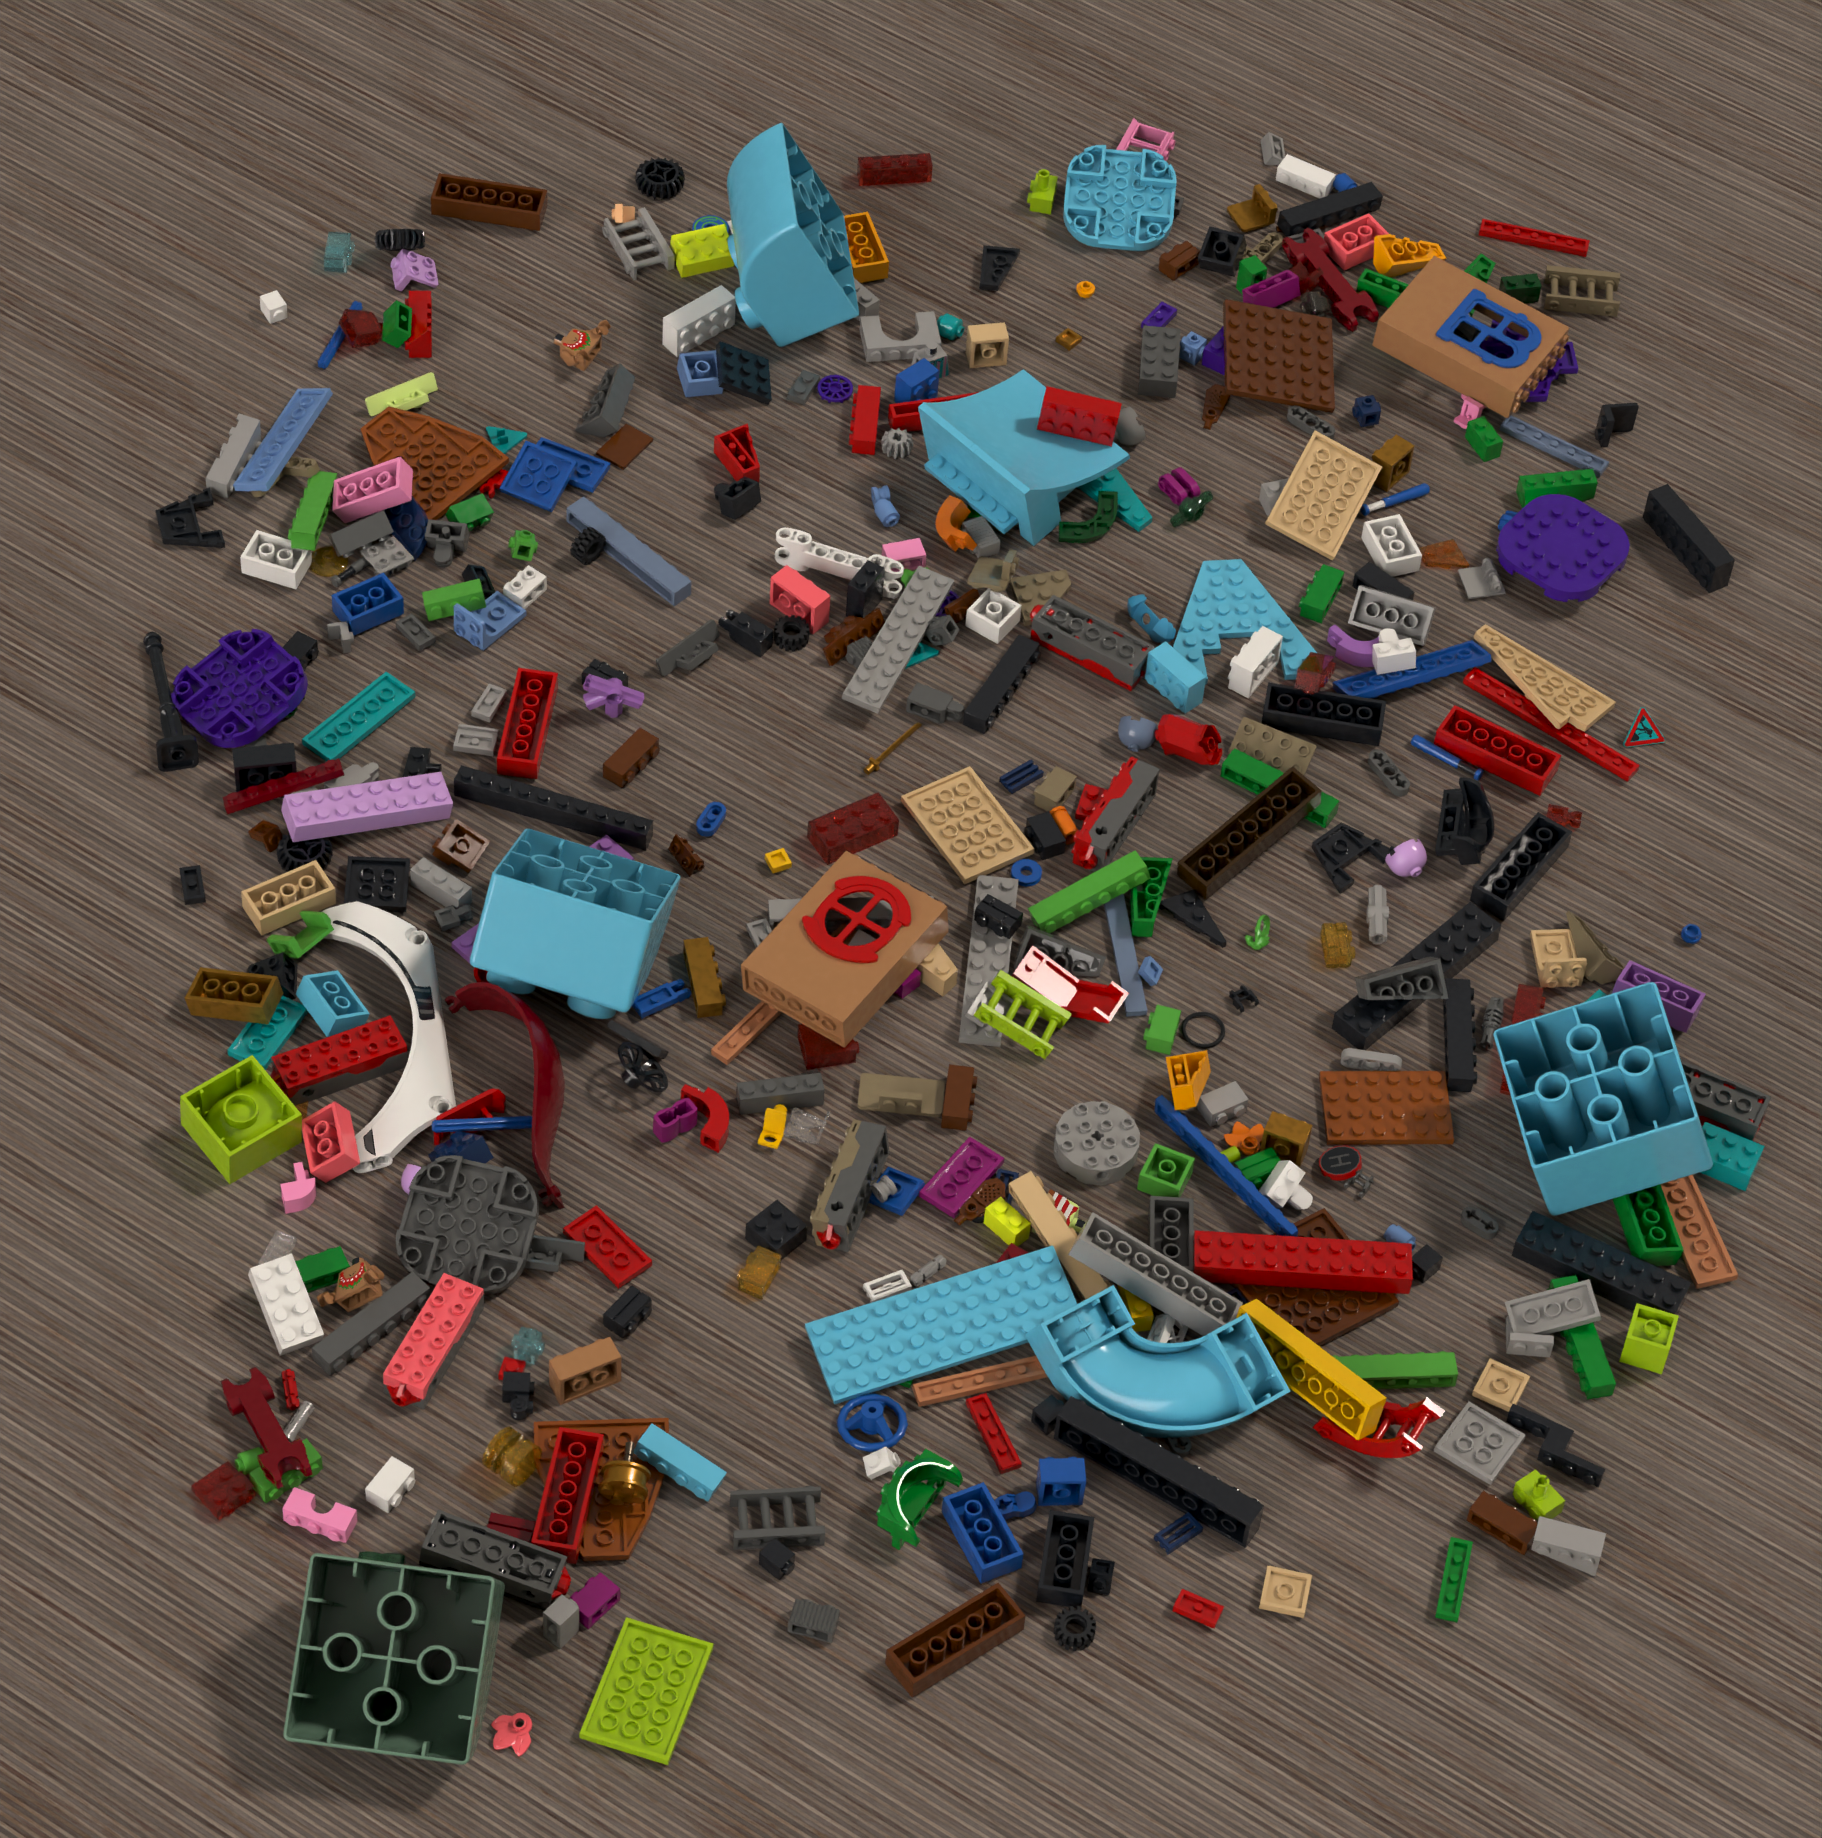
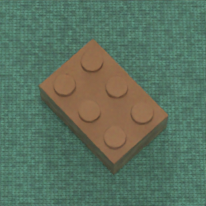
M611 1337L598 1339L590 1345L578 1347L572 1352L557 1355L549 1360V1386L560 1405L621 1381V1355Z

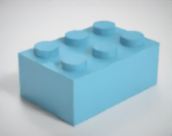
M1166 641L1148 652L1145 679L1150 685H1153L1162 696L1170 700L1184 714L1202 703L1206 676Z
M338 970L305 975L296 991V996L326 1037L364 1025L370 1015Z

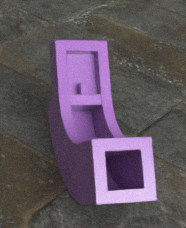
M1335 624L1329 628L1327 641L1332 647L1336 648L1335 656L1338 659L1354 666L1374 667L1372 650L1373 644L1379 643V637L1370 641H1359L1348 636Z

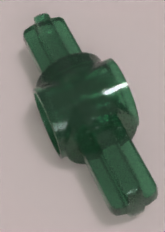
M1205 491L1198 497H1186L1179 506V512L1170 519L1172 526L1179 527L1185 521L1199 520L1205 511V505L1214 498L1212 492Z

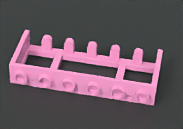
M1133 118L1116 150L1127 151L1129 145L1155 151L1161 154L1164 160L1167 161L1169 151L1174 149L1176 140H1173L1174 132L1169 133L1138 123ZM1134 136L1158 143L1160 146L1134 139Z

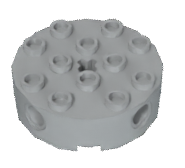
M1105 1101L1079 1103L1063 1113L1057 1123L1053 1154L1058 1166L1065 1173L1068 1172L1076 1177V1180L1090 1185H1106L1118 1182L1125 1177L1126 1173L1137 1162L1140 1132L1135 1120L1122 1108Z

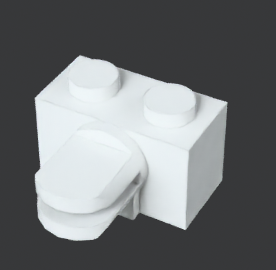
M1390 628L1380 631L1379 643L1373 644L1372 662L1377 675L1416 668V649L1411 638L1399 640L1396 631Z
M1290 1160L1279 1161L1259 1190L1275 1208H1283L1285 1203L1288 1202L1297 1210L1307 1209L1313 1199L1312 1195L1299 1185L1305 1172Z

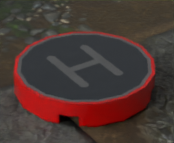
M1335 1146L1322 1154L1319 1159V1167L1323 1176H1328L1331 1180L1341 1181L1355 1176L1358 1169L1360 1171L1362 1159L1359 1151L1353 1147Z

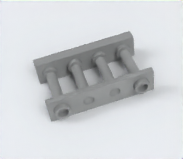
M645 207L638 209V217L633 221L612 226L608 218L604 219L603 235L605 238H608L624 264L626 273L630 274L633 280H637V269L654 264H664L667 271L674 269L675 255ZM635 227L642 228L643 232L622 238L617 234L618 232ZM643 239L649 240L651 243L627 250L624 246L625 244ZM650 251L658 254V256L634 262L632 259L633 256Z

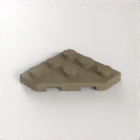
M1066 569L1014 577L1009 582L1015 601L1022 605L1021 617L1024 626L1032 625L1030 613L1034 606L1045 605L1052 595L1062 598L1071 589V581Z

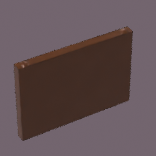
M625 424L596 452V455L624 470L653 442V438Z

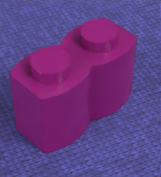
M685 1098L674 1103L671 1108L660 1110L653 1117V1133L661 1142H668L679 1133L691 1130L697 1124V1107L689 1098Z

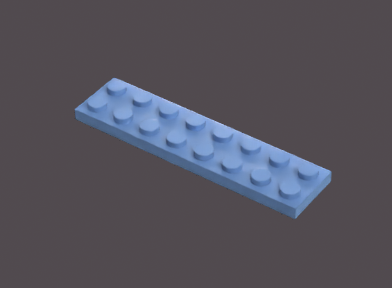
M330 388L296 390L233 484L235 491H269L333 395Z

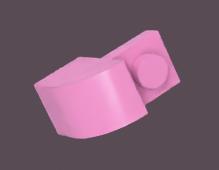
M302 1162L293 1163L295 1181L280 1184L285 1214L308 1208L316 1197L315 1178L309 1177V1172L304 1170Z

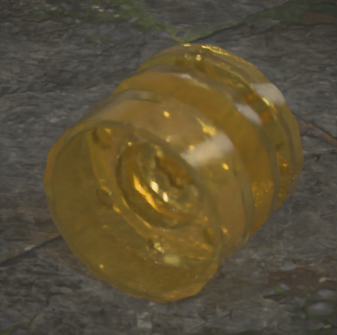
M508 1426L500 1430L490 1441L483 1454L482 1464L491 1469L495 1474H500V1477L513 1487H517L523 1484L535 1471L534 1457L541 1460L542 1449L532 1441L524 1440L522 1434Z

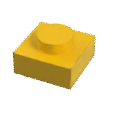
M784 848L765 854L764 859L772 873L792 867V862Z

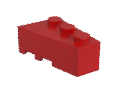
M748 423L714 436V453L736 482L744 476L759 482L760 465L752 444L753 440L749 433Z

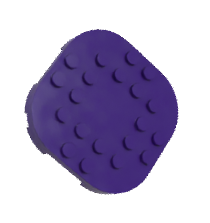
M1548 494L1530 501L1504 525L1499 534L1496 551L1498 552L1500 564L1508 573L1513 575L1517 572L1545 589V596L1561 602H1567L1568 599H1578V602L1595 596L1599 591V587L1617 570L1621 571L1624 568L1630 544L1628 536L1621 526L1587 504L1567 495Z
M252 629L251 632L243 633L241 630L225 635L218 640L220 646L193 668L186 665L173 682L174 690L171 693V698L181 718L206 741L217 747L235 748L255 741L291 713L301 703L306 694L308 680L300 661L295 656L292 657L277 644L269 633L258 629Z

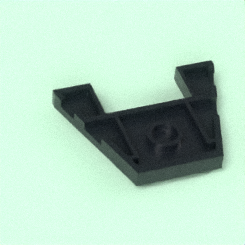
M210 487L203 489V493L188 496V499L180 503L176 501L155 510L163 544L225 548L222 530L201 533L195 513V508L214 505Z
M1342 822L1312 842L1313 851L1340 894L1354 884V879L1343 870L1347 865L1368 851L1383 864L1386 862L1385 859L1388 854L1392 856L1395 853V847L1391 846L1389 848L1382 845V841L1376 838L1372 840L1365 837L1363 832Z

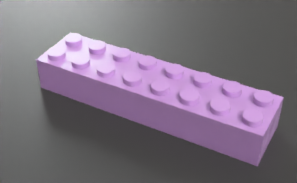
M435 772L284 795L281 811L292 842L449 819L453 801L442 773Z

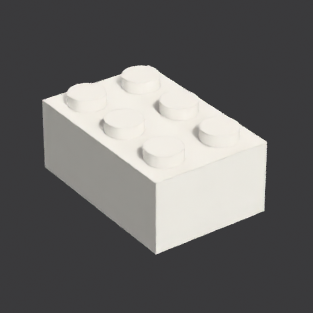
M1400 514L1364 522L1361 538L1376 566L1392 577L1419 571L1422 554Z
M256 530L240 557L241 571L253 577L297 589L312 563L311 550L291 548V540Z
M1264 626L1258 632L1255 631L1249 643H1245L1239 655H1235L1230 662L1231 671L1228 675V688L1249 699L1278 664L1283 636Z

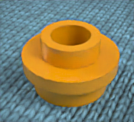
M1082 281L1077 284L1076 290L1080 297L1089 298L1095 292V286L1089 281Z

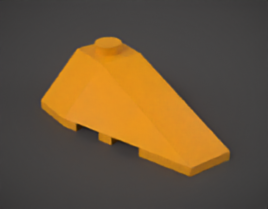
M1392 234L1378 235L1374 238L1373 264L1378 273L1387 277H1396L1424 268L1433 256L1443 261L1447 259L1437 243L1422 240L1414 242L1410 241L1407 237L1403 239L1396 238Z

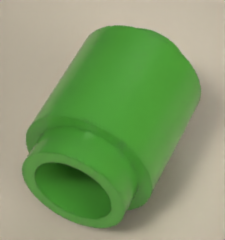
M256 1447L238 1453L237 1459H235L238 1472L242 1471L244 1475H247L260 1467L257 1455L265 1453L263 1448Z

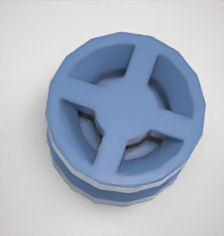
M887 485L882 486V488H871L873 505L880 499L890 501V491Z

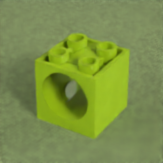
M1636 1303L1619 1362L1662 1374L1679 1316Z

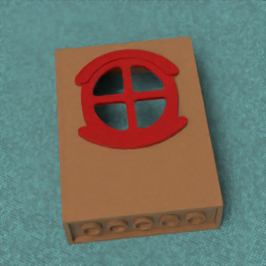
M845 851L741 964L743 990L845 1048L948 933L947 906L943 902L931 898L925 892L913 888L909 883L895 878L891 873H886L876 865L862 860L858 855ZM856 892H870L874 895L860 912H854L838 903V900L842 897ZM882 900L890 904L893 912L892 921L888 928H883L866 918ZM831 909L851 919V922L837 937H831L825 928V918ZM858 925H863L880 935L878 939L864 945L849 946L843 943Z

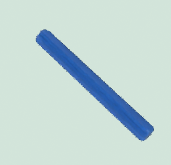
M354 301L318 359L319 368L326 369L361 312V302Z
M532 1116L432 1121V1131L435 1133L532 1128Z

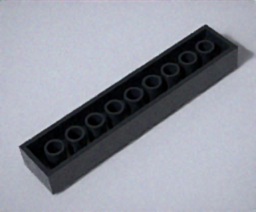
M1469 902L1391 967L1431 956L1441 960L1444 979L1453 978L1498 941L1501 924L1472 902ZM1357 994L1334 1014L1332 1029L1357 1049L1367 1050L1427 999L1366 1000L1359 998Z
M1071 1396L1057 1414L1054 1439L1179 1511L1185 1514L1189 1512L1200 1523L1244 1548L1248 1546L1259 1530L1264 1505L1257 1499L1248 1497L1236 1487L1225 1484L1218 1477L1211 1476L1199 1466L1188 1463L1181 1456L1167 1451L1158 1443L1151 1442L1141 1433L1130 1430L1123 1423L1114 1421L1102 1411L1093 1409L1080 1399L1077 1400Z

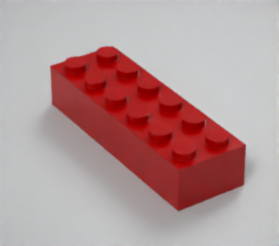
M518 668L497 756V774L530 779L538 778L558 691V673Z
M1456 705L1453 706L1437 729L1434 740L1435 745L1454 756L1539 796L1542 795L1558 771L1561 759L1560 754Z
M559 1427L531 1544L567 1556L566 1563L576 1564L603 1454L604 1434Z

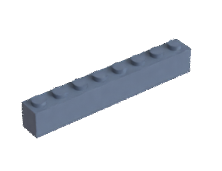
M583 496L567 507V522L581 533H583V529L593 527L604 535L606 545L603 547V551L671 605L676 606L691 595V581L687 576H684L673 565L667 563L662 556L652 551L647 544H643L633 533H629L620 523L610 518L606 512L600 510L592 501Z

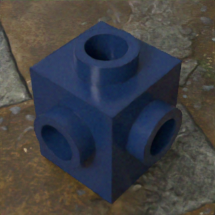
M1374 395L1363 396L1355 399L1352 413L1354 418H1357L1361 427L1379 424L1381 406L1379 402H1376Z

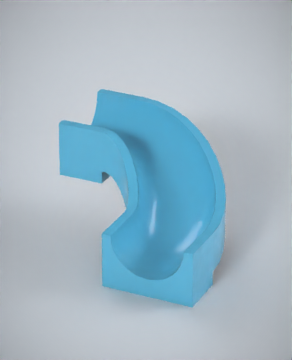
M1112 1285L1046 1320L1025 1334L1048 1378L1067 1401L1071 1396L1077 1400L1080 1399L1093 1409L1102 1411L1107 1417L1123 1423L1125 1427L1134 1432H1139L1145 1437H1190L1219 1430L1239 1421L1290 1392L1247 1313L1195 1340L1180 1343L1154 1342L1139 1336L1132 1329L1131 1326L1135 1323L1115 1286Z

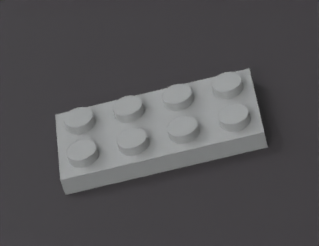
M1589 1279L1505 1302L1513 1333L1547 1335L1601 1320Z

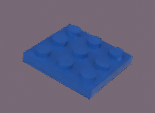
M525 441L499 489L502 493L552 512L578 463L576 460Z

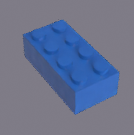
M984 1482L943 1497L941 1512L980 1584L1022 1568L1023 1552Z

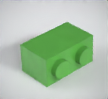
M1157 1005L1155 1012L1150 1013L1148 1024H1151V1026L1145 1029L1143 1040L1147 1041V1050L1170 1055L1180 1022L1181 1010Z

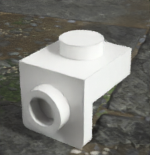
M887 1447L863 1457L867 1477L871 1480L889 1471L894 1473L901 1464L897 1453H893Z

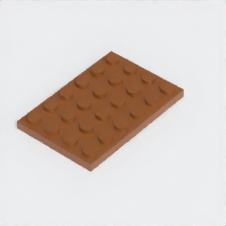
M1320 1071L1319 1082L1327 1145L1453 1144L1454 1134L1445 1071Z

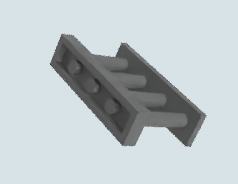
M821 1486L763 1490L739 1489L730 1491V1507H738L740 1530H734L733 1533L734 1550L762 1549L774 1538L785 1547L824 1545L825 1525H817L815 1502H820ZM783 1504L784 1528H771L769 1505ZM792 1504H806L808 1526H794ZM760 1505L762 1529H749L747 1506Z

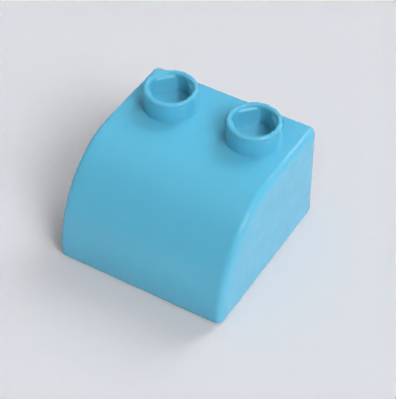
M779 123L752 139L738 153L729 169L727 193L733 234L729 235L727 241L729 252L739 273L740 287L735 290V300L744 322L750 329L764 326L777 346L784 347L859 316V308L843 212L784 124Z
M525 829L492 872L470 956V964L473 967L488 971L487 981L498 985L510 993L529 994L538 986L567 995V1005L575 1012L587 1017L608 1019L613 1017L616 1011L627 1012L649 976L668 923L681 877L679 874L536 830Z

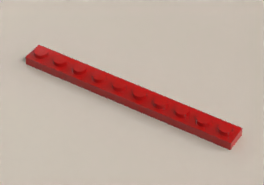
M1474 667L1464 677L1463 684L1623 780L1628 782L1639 770V764L1582 730L1577 729L1572 724L1566 723L1563 727L1557 729L1531 700L1478 668Z

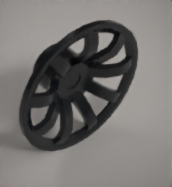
M624 1042L619 1046L618 1056L626 1069L621 1074V1077L629 1087L637 1089L642 1085L648 1090L662 1093L667 1089V1076L652 1055L642 1047L631 1042ZM633 1049L637 1050V1058H636V1060H635V1053H634V1050H633ZM643 1055H645L649 1060L641 1066ZM623 1056L628 1059V1064L625 1063ZM652 1064L658 1069L645 1071ZM659 1075L662 1077V1080L654 1076ZM643 1082H649L651 1084V1087ZM655 1082H657L661 1087L657 1088Z

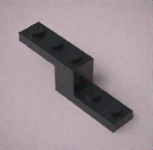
M1512 1404L1506 1422L1516 1428L1526 1430L1536 1437L1545 1439L1538 1454V1461L1546 1466H1552L1566 1475L1581 1479L1586 1484L1599 1487L1605 1469L1566 1452L1571 1443L1574 1430L1516 1404Z

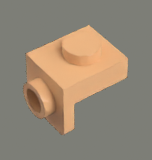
M615 204V209H612V220H615L616 225L635 220V207Z

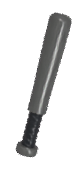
M363 556L350 565L343 573L338 576H332V584L335 587L341 586L345 579L353 574H357L369 566L370 563Z

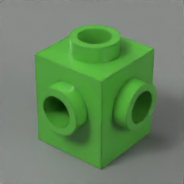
M515 530L514 536L510 537L508 548H511L512 558L526 561L532 560L533 553H536L538 547L535 535L527 530Z

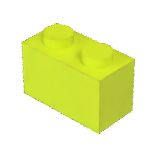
M999 1197L985 1208L983 1223L1006 1244L1010 1245L1012 1243L1019 1246L1029 1238L1031 1223L1002 1197Z

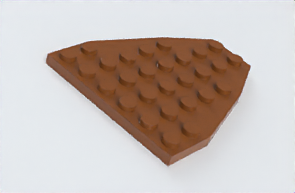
M390 406L360 428L373 466L401 457L413 469L412 496L425 511L427 518L431 520H438L447 513L450 506L462 501L509 463V458L482 436L430 416Z
M669 1418L534 1422L535 1467L544 1487L559 1427L604 1434L603 1454L579 1550V1556L582 1561L629 1560L650 1521L665 1474L660 1473L654 1466L646 1461H642L633 1453L632 1462L643 1465L651 1473L650 1480L646 1483L648 1496L643 1503L624 1502L623 1505H614L598 1491V1485L603 1481L601 1467L609 1461L623 1460L626 1442L635 1443V1449L637 1442L651 1423L669 1434Z

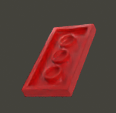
M597 1205L563 1228V1234L569 1240L585 1242V1256L618 1289L652 1266V1260Z

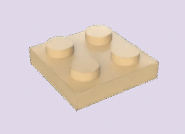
M1489 1359L1473 1390L1472 1396L1509 1412L1512 1404H1518L1530 1376L1493 1359Z
M1267 1566L1259 1609L1304 1618L1312 1575Z

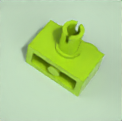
M1041 169L1036 173L1035 180H1031L1030 191L1032 193L1029 192L1027 203H1030L1029 211L1051 214L1057 190L1058 176L1050 175V172L1046 169Z
M1535 1469L1515 1483L1512 1495L1517 1503L1522 1504L1528 1510L1534 1520L1538 1521L1539 1516L1553 1519L1562 1513L1565 1500L1549 1484V1478L1546 1479V1475H1541Z

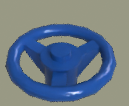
M879 1394L860 1395L849 1400L840 1410L837 1418L838 1432L844 1441L855 1449L866 1452H875L884 1447L891 1448L904 1437L908 1426L906 1413L899 1403L888 1396ZM863 1404L861 1410L846 1421L848 1413L853 1408ZM885 1405L894 1410L898 1416L899 1426L894 1435L883 1417ZM860 1428L861 1431L869 1435L879 1434L884 1441L878 1443L862 1442L852 1437L848 1431Z

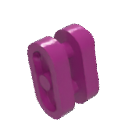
M1182 467L1172 470L1171 474L1166 473L1159 477L1158 486L1160 490L1165 492L1171 501L1178 506L1187 503L1188 498L1192 500L1200 496V488L1197 482Z

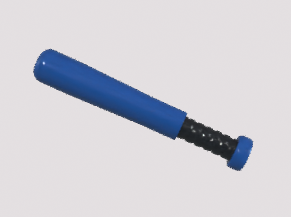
M1414 735L1411 739L1412 746L1456 769L1460 768L1474 776L1475 780H1480L1482 777V769L1473 768L1464 763L1462 759L1419 735Z

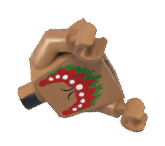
M603 320L598 324V327L592 330L574 328L567 336L557 334L554 338V344L560 346L561 359H563L567 366H575L585 371L601 350V335H607L611 325L607 320Z
M354 1258L352 1266L339 1273L338 1284L334 1292L329 1293L326 1291L316 1298L321 1307L337 1302L347 1312H350L382 1296L380 1281L384 1279V1273L377 1266L370 1265L363 1258Z

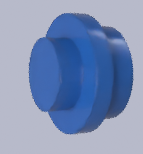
M1694 924L1686 925L1681 931V938L1691 944L1699 942L1702 936L1700 928Z

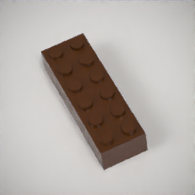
M442 173L438 174L431 196L432 215L540 231L547 209L546 189Z
M998 1582L887 1649L885 1664L909 1695L914 1697L1024 1630L1026 1615Z

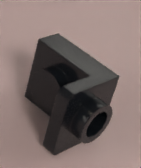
M1092 1559L1088 1592L1104 1595L1110 1594L1115 1566L1114 1561Z

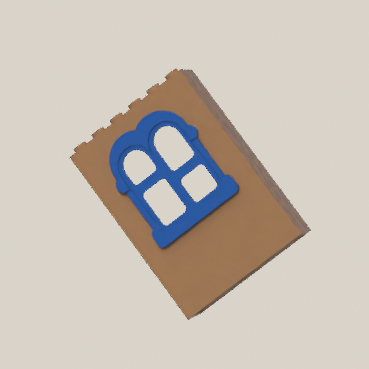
M1433 256L1381 316L1372 346L1459 393L1471 397L1498 414L1509 418L1512 413H1516L1519 410L1521 402H1526L1530 391H1535L1539 380L1543 381L1548 370L1553 369L1557 359L1562 358L1566 350L1564 346L1569 340L1568 331L1570 327ZM1474 309L1500 324L1496 328H1490L1473 319L1468 314ZM1461 322H1465L1481 331L1474 341L1468 342L1453 333ZM1508 327L1527 337V339L1516 341L1505 336L1502 332ZM1487 336H1492L1512 347L1514 354L1510 358L1501 359L1481 349L1479 345Z

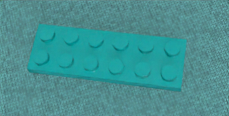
M385 672L302 738V744L325 761L341 758L416 697L415 691L388 672Z

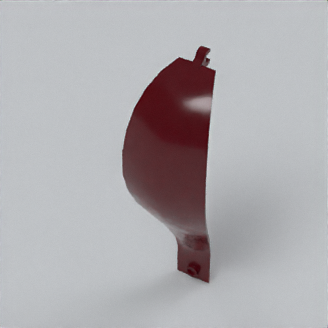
M487 982L470 983L455 992L457 997L448 996L445 998L444 1001L447 1005L454 1003L448 1008L452 1014L458 1012L463 1006L469 1011L493 1010L503 1012L524 1022L529 1031L534 1062L532 1157L536 1172L542 1184L546 1187L539 1190L538 1195L541 1198L548 1195L542 1201L545 1207L552 1205L554 1202L559 1209L565 1208L560 1198L562 1194L556 1184H553L549 1171L552 1147L564 1103L565 1080L559 1052L543 1021L520 998L498 985Z

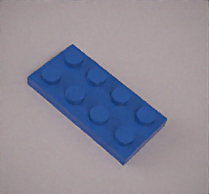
M543 437L536 444L576 460L578 466L568 484L591 493L595 491L610 469V462Z

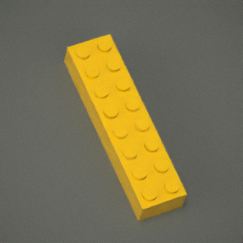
M1258 1299L1239 1307L1236 1318L1245 1313L1248 1314L1290 1389L1358 1441L1375 1432L1387 1397Z

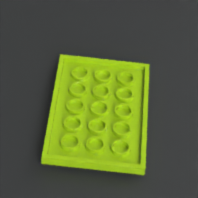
M626 1617L579 1733V1738L669 1765L713 1651L714 1644Z

